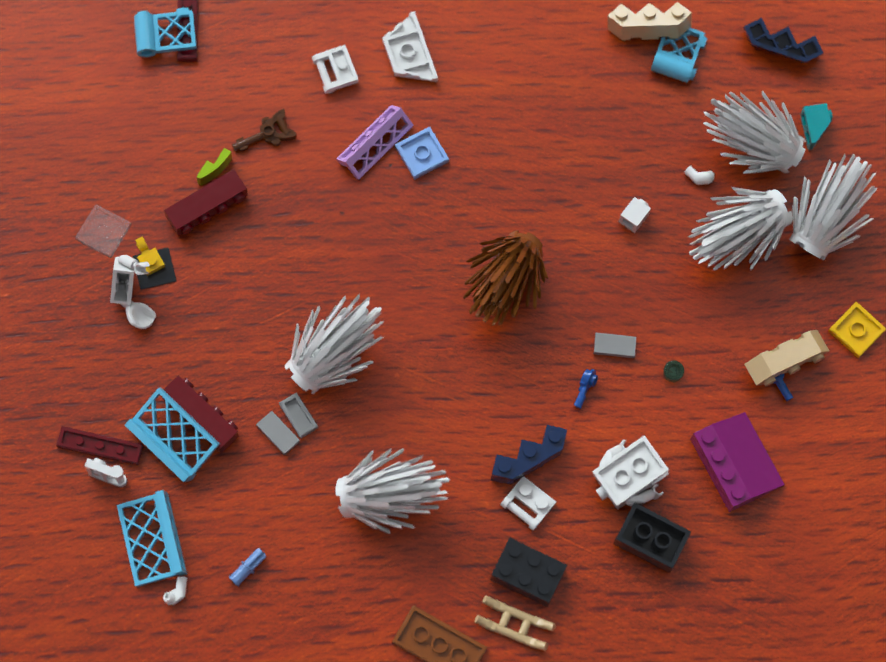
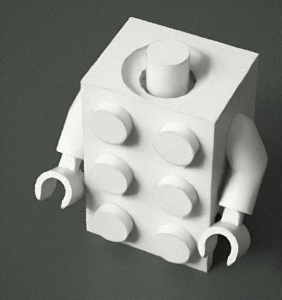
M645 435L627 448L623 446L627 441L623 440L619 445L607 450L600 461V466L592 471L593 476L601 486L596 489L597 494L602 500L609 497L617 510L626 504L633 506L634 502L644 504L652 499L656 500L663 494V492L657 493L655 491L659 486L656 483L669 475V469Z

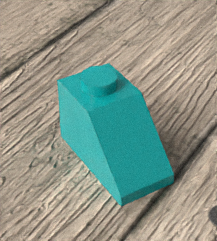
M827 103L804 106L800 113L808 151L815 147L833 120L832 111L828 110Z

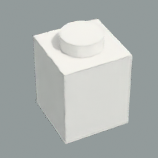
M634 197L620 215L618 222L635 233L648 217L651 208L644 200Z

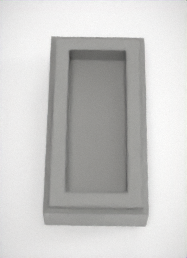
M595 333L593 354L626 358L635 357L636 337Z
M297 392L279 402V406L300 439L318 429L316 422Z
M273 411L256 424L284 456L300 442L296 435Z

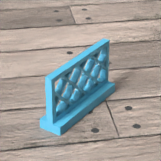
M161 387L154 392L133 419H129L125 424L183 482L191 481L196 476L195 473L220 445ZM159 395L165 399L166 408L156 409V399ZM170 410H177L180 413V422L171 423ZM152 411L153 424H146L141 419L145 412ZM156 411H166V423H157ZM191 424L195 427V437H186L185 425ZM167 425V438H161L158 435L157 426ZM171 425H181V437L172 438ZM186 439H196V451L187 452ZM200 439H207L212 446L207 451H201ZM172 440H182V452H175L172 449ZM187 454H196L197 463L193 468L187 463Z
M160 490L153 495L117 505L135 586L139 587L177 575H186L187 571L169 494L164 490ZM154 500L156 508L150 515L143 511L146 503ZM129 507L137 509L131 521L125 518L123 509ZM141 512L150 517L144 528L135 523ZM153 519L160 523V529L156 535L147 530ZM133 525L142 530L136 541L129 536V531ZM145 532L154 537L148 548L140 544ZM158 539L164 542L165 545L161 555L152 551ZM138 545L147 550L141 561L134 558V551ZM150 552L159 557L153 568L144 564ZM162 560H165L169 563L171 572L161 574L156 570ZM142 566L151 570L147 579L139 580L138 572Z

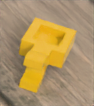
M143 236L135 240L141 252V255L137 256L139 263L148 262L150 264L149 267H146V271L149 272V274H146L147 276L165 267L156 248L149 250Z

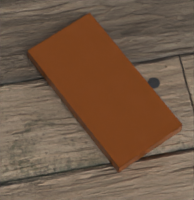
M414 605L392 641L394 645L424 662H480L487 649L485 645Z

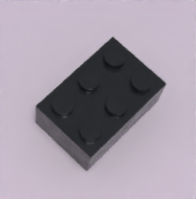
M634 502L613 544L670 573L691 531Z
M509 537L491 574L490 580L548 607L567 565Z

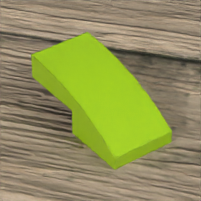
M224 148L214 164L206 161L197 175L199 185L202 186L210 182L229 165L232 160L231 151Z

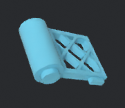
M179 8L177 12L153 15L148 11H139L134 16L138 56L151 57L157 53L197 49L193 10ZM189 17L190 22L185 28L177 23L181 18ZM167 19L171 23L164 30L158 25V20ZM174 25L182 30L176 38L168 33ZM186 33L191 37L192 43L183 44L179 40ZM165 35L172 40L169 46H160V41Z
M689 28L678 39H669L667 37L668 40H665L666 37H662L651 71L687 83L689 79L693 80L697 70L693 67L699 49H704L707 37H704L705 32ZM693 35L699 37V40L690 44L687 37ZM683 39L686 46L679 49L675 41ZM667 44H671L675 51L667 52L662 50V48ZM689 50L693 55L692 60L683 57L682 52Z

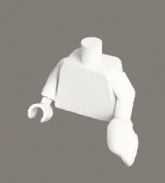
M121 255L120 257H115L110 303L121 304L126 308V316L132 326L138 329L149 328L156 318V313L148 305L133 302L131 299L134 274H149L146 271V267H149L150 264L148 262L139 263L128 255Z

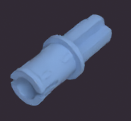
M256 549L245 561H241L242 564L229 576V579L239 587L250 573H254L253 570L266 558V554L261 549Z

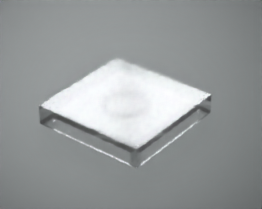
M95 204L75 239L112 258L132 224L130 221Z

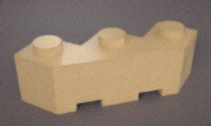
M678 2L665 13H662L652 4L648 3L637 14H634L623 4H620L608 15V30L621 40L640 37L642 40L658 39V37L678 39L691 27L692 12Z
M811 330L803 333L798 339H790L778 345L772 351L767 350L760 353L744 365L756 385L764 384L768 386L776 381L775 377L780 374L789 373L791 375L801 369L799 366L805 362L817 363L825 358L824 354L829 352V349L818 330Z

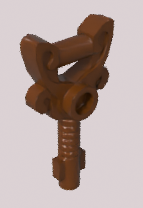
M281 109L271 119L269 117L262 119L261 132L245 139L243 137L237 139L236 143L232 144L235 152L238 150L242 152L248 149L249 145L263 139L267 143L272 142L273 146H279L280 141L295 139L297 133L288 128L285 122V110ZM274 124H278L282 133L274 130Z

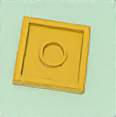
M855 302L828 331L859 358L885 332L886 328L859 303Z

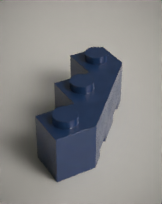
M762 18L743 27L751 46L802 63H806L824 54L816 36L797 44L789 26L770 35Z
M547 425L542 444L526 440L521 441L517 459L496 455L491 480L511 485L523 476L542 467L550 460L560 456L567 429Z

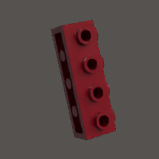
M233 169L165 209V216L178 236L186 235L195 226L210 221L211 217L217 213H224L234 203L239 204L244 201L246 196H248L247 188Z
M178 375L163 390L220 443L216 450L222 454L239 437L238 427L231 420L226 421L218 407L214 406L212 408L207 403L209 401L202 392L197 393L192 389L194 387L187 378L182 379Z

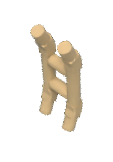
M487 595L484 596L482 603L499 612H503L499 624L480 615L476 616L475 623L529 647L543 651L547 650L548 643L526 635L531 624L542 629L554 631L555 623L520 611ZM511 616L523 620L519 632L506 628Z

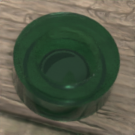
M675 360L667 362L663 368V375L670 382L679 381L684 374L683 365Z

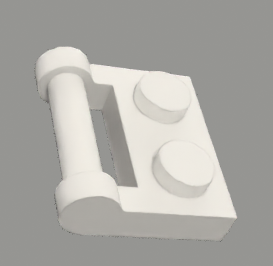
M346 45L312 56L313 63L317 65L323 81L325 94L359 82ZM329 59L337 81L331 82L324 64L325 60Z
M94 458V460L87 459L85 468L89 476L118 487H124L127 484V478L123 474L122 467L118 465L109 467L105 461Z
M523 476L504 498L500 506L504 509L508 508L529 525L528 528L534 531L556 504V501ZM516 498L537 516L532 518L513 503L512 500Z

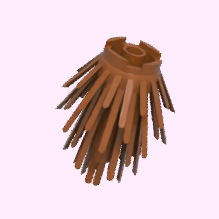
M519 230L511 232L506 237H498L495 240L479 243L480 245H493L483 247L481 254L468 259L466 262H472L470 268L478 266L495 255L497 256L464 283L465 285L469 283L474 284L464 294V299L479 285L473 294V301L475 303L469 309L470 314L475 312L479 305H481L475 314L476 317L479 318L483 313L485 316L483 322H487L491 315L495 316L492 325H495L503 311L498 325H502L512 301H514L511 316L513 318L516 316L527 281L526 307L529 306L532 280L533 307L536 309L537 296L539 299L541 298L539 270L544 283L545 278L548 279V275L542 259L544 256L542 252L543 245L533 234L529 232L527 234L518 233Z

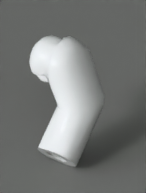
M689 166L684 171L696 185L710 184L715 178V174L712 171L697 172L692 166Z
M177 577L176 588L163 595L165 603L175 605L185 597L186 577Z

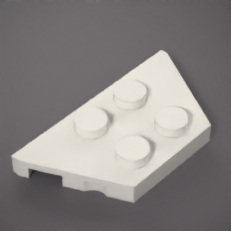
M412 11L409 17L402 23H398L393 31L388 32L382 38L394 76L436 82L438 81L435 67L415 11Z

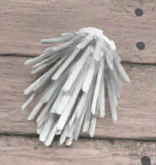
M763 91L762 96L777 117H774L771 111L762 102H759V105L767 113L766 115L741 92L740 96L746 102L733 92H729L730 96L740 104L726 94L725 98L730 105L716 99H711V104L717 107L714 109V112L718 117L708 112H704V115L714 120L718 127L708 122L703 124L723 134L707 129L708 133L727 140L714 138L712 141L746 152L748 155L756 156L721 153V156L738 158V160H734L729 164L751 165L748 168L752 170H745L743 174L774 170L789 173L788 169L792 165L796 167L799 164L806 150L803 148V142H806V140L798 134L792 116L789 115L784 102H782V108L787 120L773 100L770 101Z
M844 154L835 173L836 163L828 171L831 165L829 159L816 193L813 195L807 215L811 181L807 180L805 176L799 214L798 198L793 197V234L789 240L799 244L804 250L822 260L826 258L828 253L853 243L854 240L860 238V235H855L841 242L874 220V218H870L860 224L870 216L866 214L838 235L847 223L860 212V209L878 189L875 186H871L867 192L862 193L876 173H873L867 180L865 176L872 167V164L868 165L867 161H864L863 164L860 163L861 158L858 156L855 159V154L852 155L846 166L842 165L846 158Z
M732 187L738 195L748 196L711 197L710 199L724 200L716 202L717 205L750 203L708 212L706 216L709 217L696 220L698 223H705L711 220L713 222L691 230V233L694 234L689 235L688 238H693L702 233L705 235L690 243L693 246L702 242V245L691 250L689 255L693 256L694 260L705 257L699 260L698 264L713 257L709 261V268L734 251L713 268V270H717L724 265V269H726L735 260L737 261L734 263V266H737L765 237L749 259V263L754 260L750 266L751 271L770 243L771 245L764 257L765 261L768 259L772 249H776L784 228L793 221L792 211H787L784 204L787 200L776 189L762 192Z
M358 294L347 308L344 307L331 322L345 302L346 296H344L339 304L335 305L326 320L322 319L313 335V326L320 312V306L317 307L315 314L312 310L299 346L300 332L299 325H296L291 359L285 364V369L288 370L290 368L293 373L291 378L303 390L311 389L312 394H315L320 388L344 385L345 383L357 381L356 378L346 379L347 375L362 371L368 367L367 365L374 362L370 360L352 368L350 366L361 360L360 357L355 358L357 355L384 338L380 336L375 339L373 338L374 334H371L384 322L380 321L378 324H373L370 327L382 310L381 307H375L367 314L369 310L366 307L370 303V297L366 298L348 315L353 309V305L360 298V294Z
M389 449L370 463L373 458L371 457L373 455L372 450L348 476H343V478L337 480L336 496H340L342 505L338 508L343 517L356 518L374 529L378 528L389 534V529L371 520L402 529L401 526L414 529L415 527L412 524L387 518V515L408 518L407 514L401 513L431 514L429 510L409 509H438L439 506L421 505L420 503L447 500L448 497L430 496L448 493L447 491H440L439 487L442 486V483H448L450 479L445 477L429 480L431 477L446 474L445 470L424 472L435 468V465L426 466L432 464V460L410 466V464L422 459L423 455L402 463L397 462L380 471L369 474L403 453L405 449H400L387 457L391 452V449Z

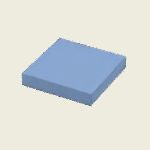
M430 127L395 144L397 152L414 180L449 162L447 154Z

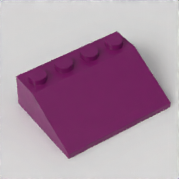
M745 412L709 425L693 433L690 438L729 512L785 485Z

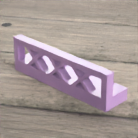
M390 105L336 160L340 165L348 167L356 179H360L413 126V123L400 107ZM402 118L406 125L401 130H396V123ZM386 132H391L390 140L387 143H382L383 135ZM372 146H377L376 154L373 157H368L369 149ZM359 159H363V167L357 171L353 164Z

